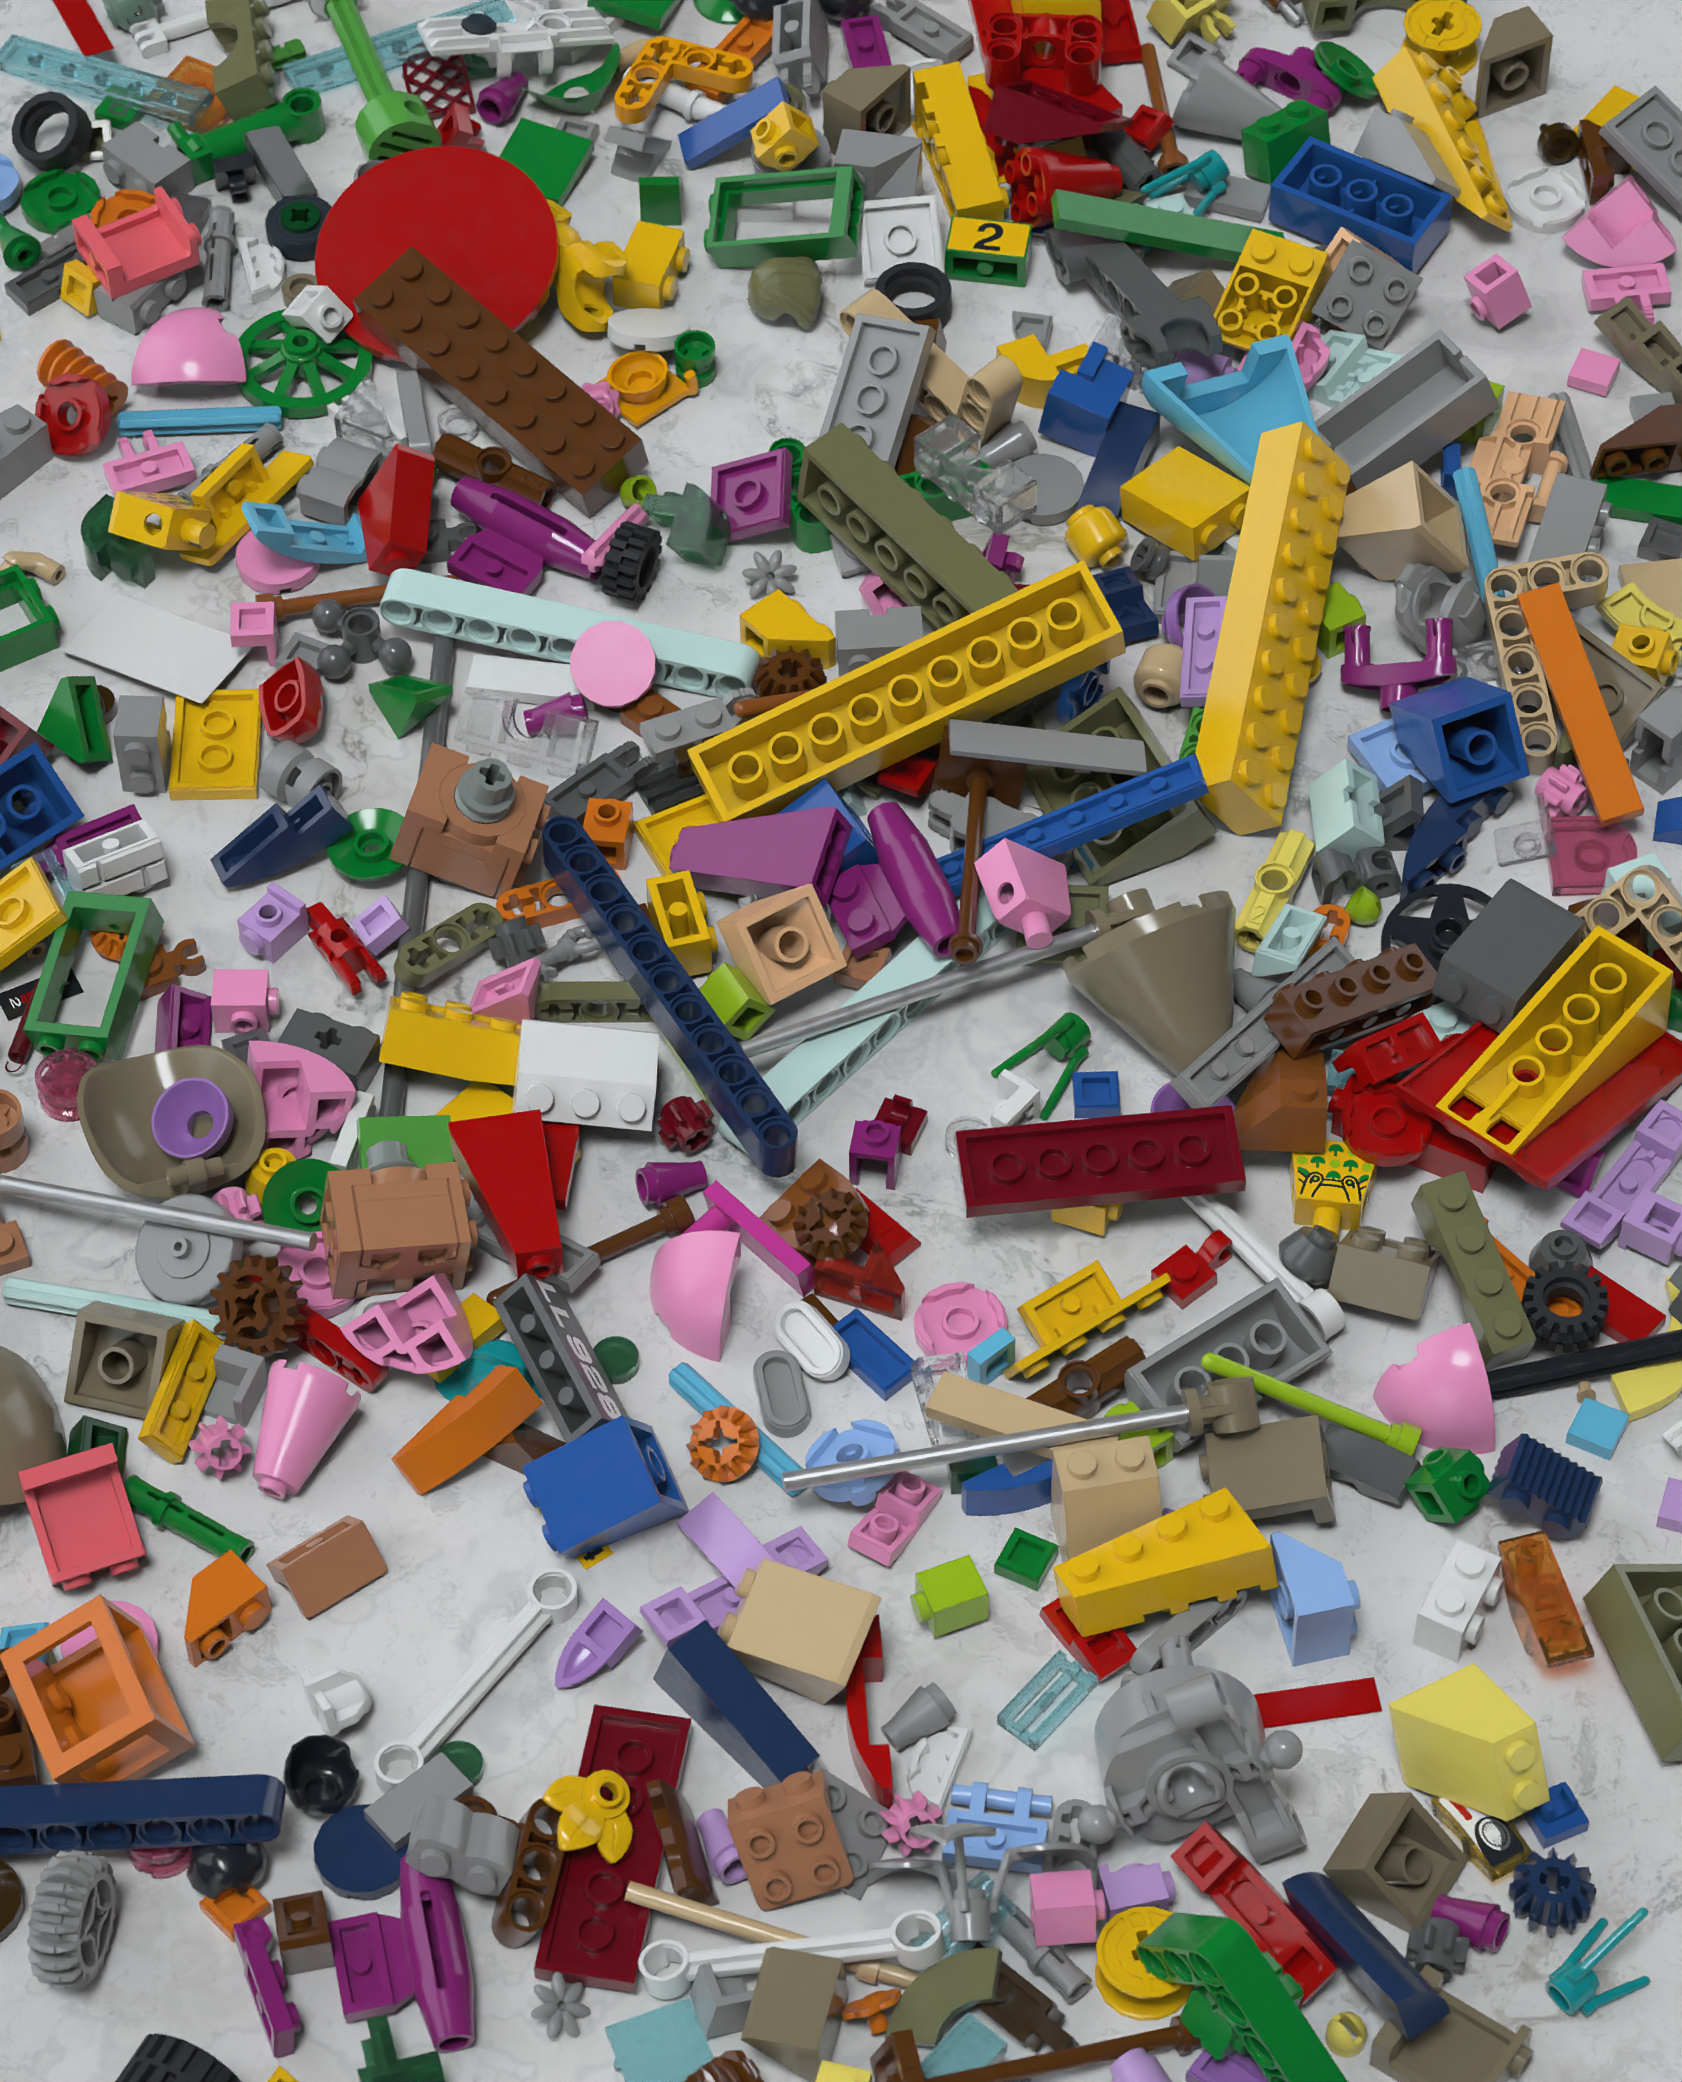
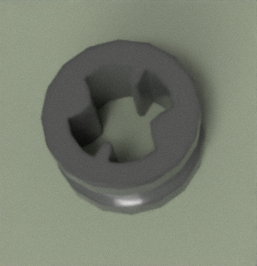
M1146 537L1139 543L1132 555L1130 562L1131 570L1135 573L1143 571L1145 578L1154 580L1163 571L1168 561L1169 547L1164 544L1156 545V541L1153 538Z

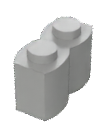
M338 437L327 447H323L318 453L315 467L308 475L304 474L298 482L296 497L300 502L301 513L332 524L347 525L353 513L359 514L357 502L383 464L382 452Z
M426 1795L413 1818L405 1862L427 1876L452 1878L460 1886L474 1893L499 1896L513 1872L520 1829L510 1821L499 1816L472 1812L468 1807L453 1799L443 1796Z

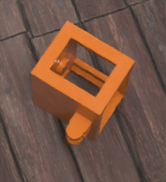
M98 1595L0 1654L2 1664L51 1778L58 1784L138 1780L195 1746L141 1622L102 1595ZM93 1626L98 1638L50 1667L37 1659L76 1634Z

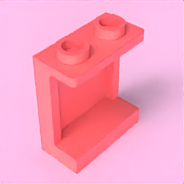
M162 186L153 189L155 197L154 206L100 228L95 227L87 214L72 220L76 248L111 299L200 264L198 246L202 245V238L199 230L193 222L188 224L177 198L173 197L170 199Z
M112 1443L20 1471L17 1475L51 1585L54 1586L62 1583L64 1591L92 1583L90 1574L109 1568L111 1576L139 1568L137 1559L145 1557L147 1554L138 1533Z

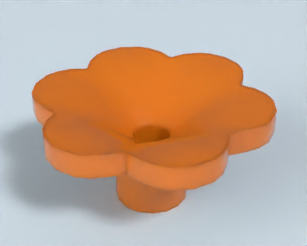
M899 1988L888 1991L880 1990L866 1995L863 1999L852 2001L845 2005V2010L841 2012L842 2019L866 2018L871 2034L884 2032L887 2030L889 2023L885 2010L898 2002V1998L902 1996Z

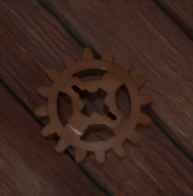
M261 1255L245 1256L244 1260L231 1261L229 1263L231 1271L219 1272L217 1278L223 1285L222 1288L211 1289L210 1295L218 1299V1306L209 1309V1314L219 1315L220 1322L213 1328L215 1333L226 1332L228 1334L224 1345L238 1347L240 1350L262 1357H271L272 1354L287 1351L286 1342L297 1341L300 1338L294 1326L306 1324L307 1321L303 1315L298 1313L299 1307L308 1304V1299L298 1298L296 1293L303 1285L302 1280L290 1281L289 1277L293 1268L290 1265L278 1266V1258L275 1256L262 1257ZM254 1275L263 1278L259 1282H250L248 1280ZM256 1331H267L269 1333L263 1338L254 1335Z

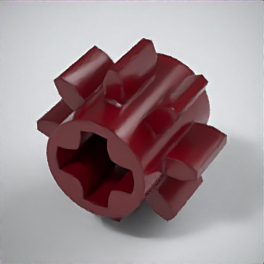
M676 1097L666 1103L660 1112L661 1119L657 1123L661 1130L658 1132V1135L669 1150L677 1145L681 1152L691 1153L698 1151L712 1137L711 1130L715 1128V1125L711 1119L715 1115L704 1099L695 1103L692 1097Z

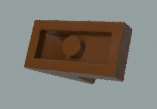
M1585 119L1579 120L1577 135L1579 137V147L1576 153L1589 205H1594L1607 194L1609 187L1614 186V175L1629 173L1631 165L1599 134L1602 127Z
M322 1890L272 1899L284 1974L294 1975L333 1967L335 1963Z

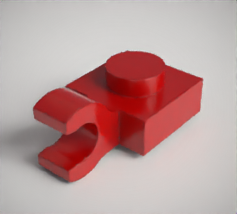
M1219 1229L1207 1237L1196 1253L1187 1245H1184L1151 1270V1281L1168 1273L1172 1281L1160 1289L1183 1310L1217 1284V1273L1214 1270L1231 1259L1232 1253L1226 1248L1232 1244V1240Z

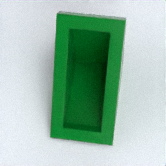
M639 177L641 221L662 226L681 225V177Z
M67 676L61 678L37 732L78 763H106L113 761L95 676Z

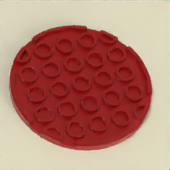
M436 146L408 151L391 157L363 173L344 190L333 204L321 227L315 253L317 285L328 286L353 313V317L341 332H344L358 343L361 348L372 353L374 356L386 361L392 359L400 362L405 361L362 326L353 300L411 246L514 332H517L528 320H533L550 295L549 289L555 273L558 271L560 256L559 236L555 219L545 196L538 186L523 171L501 157L485 151L459 146Z

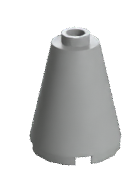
M1204 51L1190 75L1191 79L1186 90H1183L1172 119L1175 122L1174 124L1180 128L1242 141V129L1256 123L1259 118L1269 116L1282 108L1216 56Z

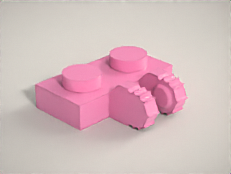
M1663 263L1583 270L1581 283L1589 311L1609 309L1628 295L1648 321L1654 325L1652 305L1668 304L1671 300L1672 291Z
M152 430L144 431L142 435L145 452L134 454L132 444L128 438H119L117 443L122 458L103 463L104 475L114 499L116 490L156 493L196 480L195 469L183 441L159 447Z

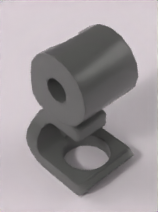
M1385 847L1363 848L1357 852L1353 863L1348 854L1332 848L1320 851L1314 859L1311 877L1321 905L1331 904L1334 886L1341 879L1346 890L1353 889L1354 886L1358 885L1360 887L1364 886L1375 893L1379 899L1394 894L1401 886V878L1392 853Z

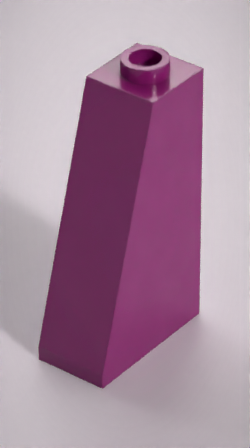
M827 806L682 828L678 842L673 846L670 853L669 869L672 873L689 870L696 889L767 898L806 884H812L822 907H827L853 826L837 807Z

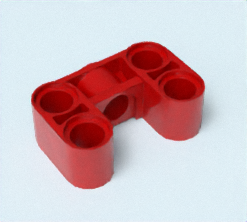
M1009 11L993 14L988 19L986 30V85L990 89L995 90L997 84L1021 81L1022 66L1064 67V83L1068 91L1079 95L1095 92L1099 88L1101 79L1102 22L1099 18L1089 14H1032Z

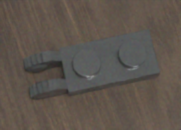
M627 741L607 754L605 752L548 792L543 802L551 806L548 817L551 819L556 816H569L575 818L583 825L589 798H612L619 800L636 787L637 780L656 773L659 764L655 763L652 757L645 756V758L632 765L638 758L641 749L634 741Z

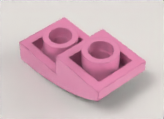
M908 1471L897 1472L877 1493L874 1508L850 1531L847 1546L889 1567L921 1528L941 1497L942 1489Z

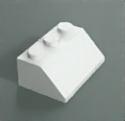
M522 1019L512 1104L513 1113L540 1109L542 1121L651 1131L657 1085L659 1033Z

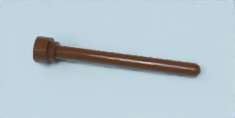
M678 1195L663 1202V1208L656 1211V1216L586 1248L598 1253L601 1262L664 1232L667 1235L675 1233L679 1236L695 1222V1219L685 1198L682 1195ZM518 1279L490 1291L486 1301L494 1306L493 1301Z

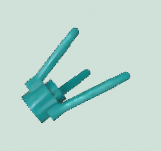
M1211 149L1196 160L1142 186L1141 192L1146 194L1152 191L1149 197L1150 199H1155L1190 180L1199 191L1205 188L1210 190L1192 212L1195 216L1201 217L1216 196L1227 189L1223 180L1230 175V171L1222 157Z
M1640 1908L1581 1962L1580 1960L1608 1925L1606 1918H1600L1564 1963L1548 1976L1549 1980L1545 1983L1546 1990L1553 2002L1563 2012L1573 2015L1577 2010H1580L1585 2017H1588L1600 2006L1635 1992V1990L1645 1987L1650 1983L1648 1976H1642L1596 1995L1595 1989L1600 1986V1982L1592 1970L1648 1915L1646 1908Z

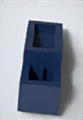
M1121 402L1095 457L1076 511L1089 504L1095 507L1104 506L1110 509L1117 520L1120 521L1122 517L1120 486L1144 470V464L1160 434L1161 415L1158 412Z
M319 784L288 812L275 803L213 856L210 861L222 884L227 888L274 875L307 860L330 846L354 826L342 804Z

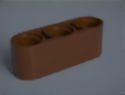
M542 1798L530 1806L516 1826L520 1831L513 1872L497 1897L492 1916L491 1929L494 1937L501 1944L511 1948L525 1946L544 1926L549 1915L565 1852L560 1851L558 1848L557 1827L562 1812L547 1805ZM534 1819L546 1822L550 1826L552 1834L541 1832L536 1827ZM525 1864L534 1867L539 1872L541 1879L533 1880L528 1877L522 1866ZM511 1910L523 1913L528 1920L529 1926H521L516 1923L512 1918Z

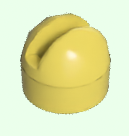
M1344 2011L1333 2016L1326 2027L1325 2042L1328 2049L1333 2054L1344 2058L1354 2057L1362 2052L1367 2039V2028L1362 2018L1353 2012ZM1343 2025H1347L1358 2037L1353 2040L1351 2034Z

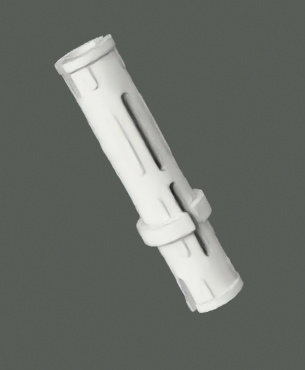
M631 66L626 70L623 79L630 70ZM644 77L638 79V81L650 83L656 81V79ZM672 82L668 84L658 101L659 104L683 113V117L692 122L694 120L702 121L726 106L707 98L706 93L699 89L691 91Z

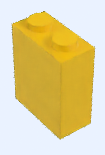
M1178 446L1120 486L1122 519L1195 562L1199 559V555H1205L1242 528L1250 486Z

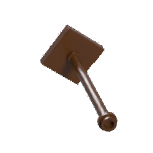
M944 726L939 748L938 764L935 766L930 794L936 792V790L940 791L943 789V791L947 790L948 793L952 792L966 798L969 793L958 932L949 939L948 950L952 959L958 964L969 965L976 962L982 953L983 947L982 940L976 935L980 878L974 862L982 857L987 797H993L1002 804L1017 809L1028 764L950 755L948 726Z
M1178 2015L1171 2018L1170 2027L925 2079L912 2029L892 2032L870 2057V2063L875 2082H1013L1116 2060L1135 2048H1144L1149 2053L1175 2047L1178 2054H1188L1192 2048L1199 2047L1200 2037L1195 2038L1181 2022V2017Z

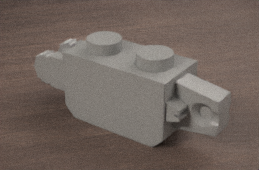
M790 0L789 3L774 6L772 57L774 65L780 74V79L784 83L793 84L799 88L804 87L806 94L812 98L819 95L820 83L826 81L828 22L821 11L818 1Z
M941 789L929 794L928 809H930L928 826H930V830L933 829L934 832L938 831L940 835L950 838V850L952 853L965 847L969 793L964 798ZM987 797L983 840L1038 818V816L1024 813L1002 804L993 797ZM1074 849L1053 856L1051 859L1065 864L1067 872L1074 861Z

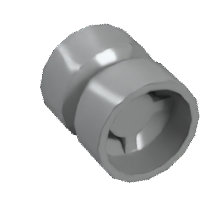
M285 740L279 743L269 753L259 774L260 787L279 800L287 801L292 808L319 784L337 799L343 781L342 773L337 768L321 758H314L310 751L292 740Z

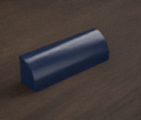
M1304 1872L1282 1882L1290 1906L1322 1943L1335 1963L1408 2041H1411L1451 2013L1445 1999L1329 1877L1319 1872Z

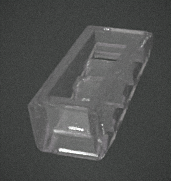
M958 1352L918 1357L910 1364V1369L931 1446L935 1447L980 1439L978 1434L963 1430L964 1434L943 1436L942 1428L953 1426L925 1416V1406L938 1384L933 1383L932 1376L942 1375L946 1371L968 1379L964 1353Z

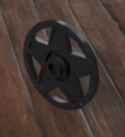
M1452 883L1435 884L1418 889L1396 904L1388 915L1381 935V952L1391 947V939L1403 947L1415 943L1438 973L1444 954L1474 920L1468 917L1464 898L1485 907L1492 897L1470 886ZM1432 897H1437L1430 918L1402 916L1415 904ZM1437 996L1433 1005H1437L1445 1000Z

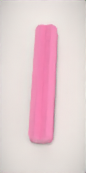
M633 504L581 555L582 564L588 565L590 572H598L606 564L604 557L606 552L610 550L609 542L611 538H615L614 532L617 527L620 528L622 522L628 521L642 526L648 522L649 514L642 511V505Z

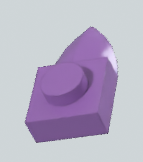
M602 1598L565 1645L556 1669L555 1686L558 1689L581 1683L598 1672L605 1664L612 1669L641 1635L643 1630L606 1599Z

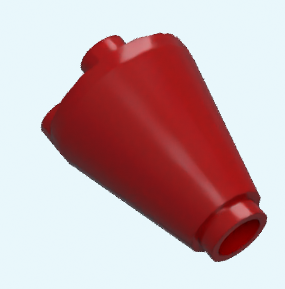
M1040 147L1021 148L1016 153L1014 160H1008L1004 167L1005 180L1011 185L1013 200L1010 207L1011 219L1016 223L1033 224V228L1043 227L1054 222L1051 198L1056 189L1106 199L1119 196L1122 190V175L1116 164H1109L1104 160Z

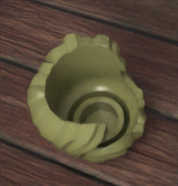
M809 257L769 258L758 264L751 273L747 287L749 291L747 298L749 306L764 319L776 321L779 316L787 313L795 318L796 325H799L803 330L811 328L816 320L817 311L820 306L822 273L816 262Z

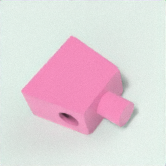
M1004 838L974 862L976 871L993 915L999 924L1024 934L1029 948H1045L1053 941L1052 932L1065 923L1071 915L1065 864Z

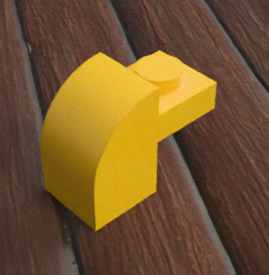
M1032 334L996 346V357L1000 355L1008 357L1021 373L1023 382L1017 402L1031 408L1044 409L1048 391L1059 371L1062 369L1076 375L1089 347L1084 343L1047 355L1036 336Z

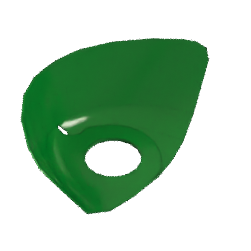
M615 43L602 66L589 74L569 79L544 95L528 91L523 87L521 88L534 99L553 108L572 113L592 112L602 104L617 71L620 60L619 44ZM573 87L584 88L589 93V95L576 98H564L565 92Z

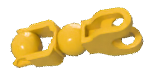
M546 199L555 219L559 236V266L552 283L557 291L560 311L568 321L582 331H608V318L613 315V310L605 297V278L613 275L623 277L628 257L613 241H600L592 244L589 240L582 241L578 231L569 226L572 213L553 200Z

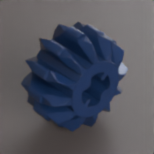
M1553 1847L1548 1851L1547 1858L1544 1859L1533 1850L1531 1855L1528 1856L1527 1864L1518 1863L1513 1873L1514 1880L1509 1885L1508 1896L1510 1900L1515 1901L1513 1907L1515 1918L1529 1917L1527 1926L1530 1932L1539 1925L1547 1926L1546 1931L1550 1938L1556 1934L1557 1926H1561L1571 1934L1576 1929L1578 1921L1586 1922L1590 1917L1592 1909L1590 1904L1595 1901L1596 1888L1594 1884L1589 1883L1591 1879L1589 1867H1576L1577 1858L1574 1853L1563 1860L1558 1858V1853Z

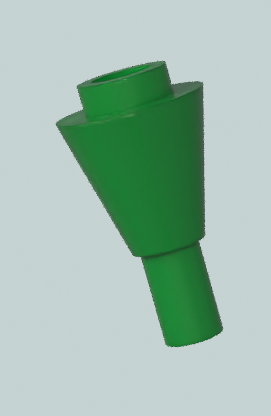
M0 214V247L5 264L15 271H22L32 267L41 255L40 242L30 234L10 225L6 218Z

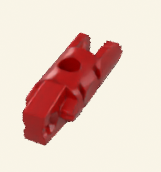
M321 901L306 908L307 915L309 916L308 923L312 929L308 933L310 940L353 996L362 991L361 982L357 976V973L362 971V969L366 971L376 984L387 979L384 969L343 917L336 919Z

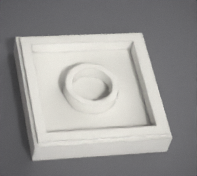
M937 195L864 201L859 238L863 285L875 284L885 270L906 262L926 263L937 267L945 274Z

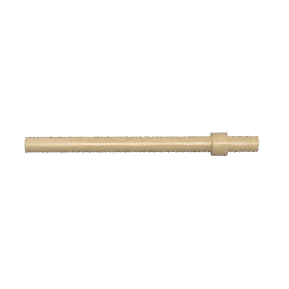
M630 1881L625 1895V1901L758 1943L810 1938ZM883 1958L843 1963L844 1970L856 1973L855 1979L874 1985L879 1980L907 1989L914 1979L921 1974L919 1971L884 1961Z

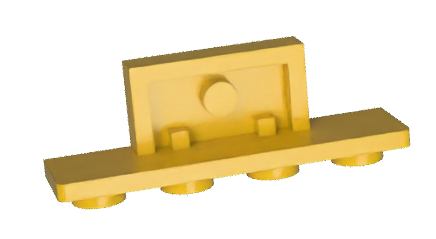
M241 443L190 494L194 503L210 509L212 514L210 524L216 528V539L208 549H203L202 551H181L179 554L182 560L206 566H213L222 560L225 553L251 530L241 509L244 501L276 505L277 501L293 485L297 484L300 478L314 465L312 457L283 450L264 468L255 446Z
M1096 1260L1025 1302L1016 1309L1040 1349L1004 1370L1003 1373L1007 1380L1022 1372L1025 1379H1028L1050 1365L1046 1356L1058 1349L1066 1356L1086 1344L1088 1340L1084 1334L1098 1326L1103 1334L1123 1322L1126 1318L1122 1311L1131 1305L1136 1304L1141 1311L1164 1297L1160 1288L1172 1281L1168 1273L1163 1274L1121 1299L1099 1261Z

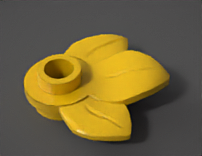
M599 1770L587 1778L567 1775L555 1780L548 1787L542 1797L543 1801L553 1809L562 1812L557 1827L558 1848L560 1851L579 1850L596 1843L598 1850L610 1864H614L623 1857L632 1840L633 1828L625 1812L630 1802L629 1787L619 1774L610 1770ZM604 1786L611 1790L613 1801H606L601 1797L600 1787Z

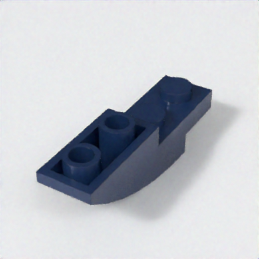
M1512 782L1453 803L1447 802L1441 794L1438 796L1420 820L1410 840L1404 860L1399 902L1418 889L1435 885L1448 872L1454 873L1463 865L1467 858V839L1473 837L1479 831L1483 822L1494 813L1500 814L1508 807L1513 797L1511 792Z

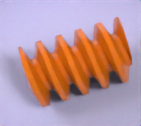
M57 340L50 344L43 352L38 362L37 377L44 387L48 388L50 385L46 384L52 378L64 373L88 375L99 382L107 393L111 407V418L125 404L128 397L127 385L123 381L117 380L113 373L107 372L104 366L97 364L91 356L85 355L83 350L75 347L70 340ZM74 404L71 405V407L77 412L76 406Z

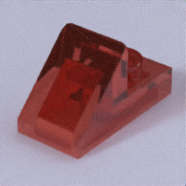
M878 1240L875 1241L864 1267L856 1265L845 1258L830 1261L817 1259L813 1268L814 1295L902 1321L905 1315V1287Z

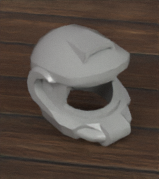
M1408 563L1404 566L1394 582L1396 588L1395 615L1404 635L1412 640L1420 651L1426 654L1425 622L1421 621L1419 604L1424 590L1429 586L1431 606L1427 619L1433 618L1435 621L1440 617L1453 619V656H1460L1469 652L1479 642L1486 628L1484 604L1474 579L1465 577L1459 583H1452L1434 565L1425 566L1421 563Z

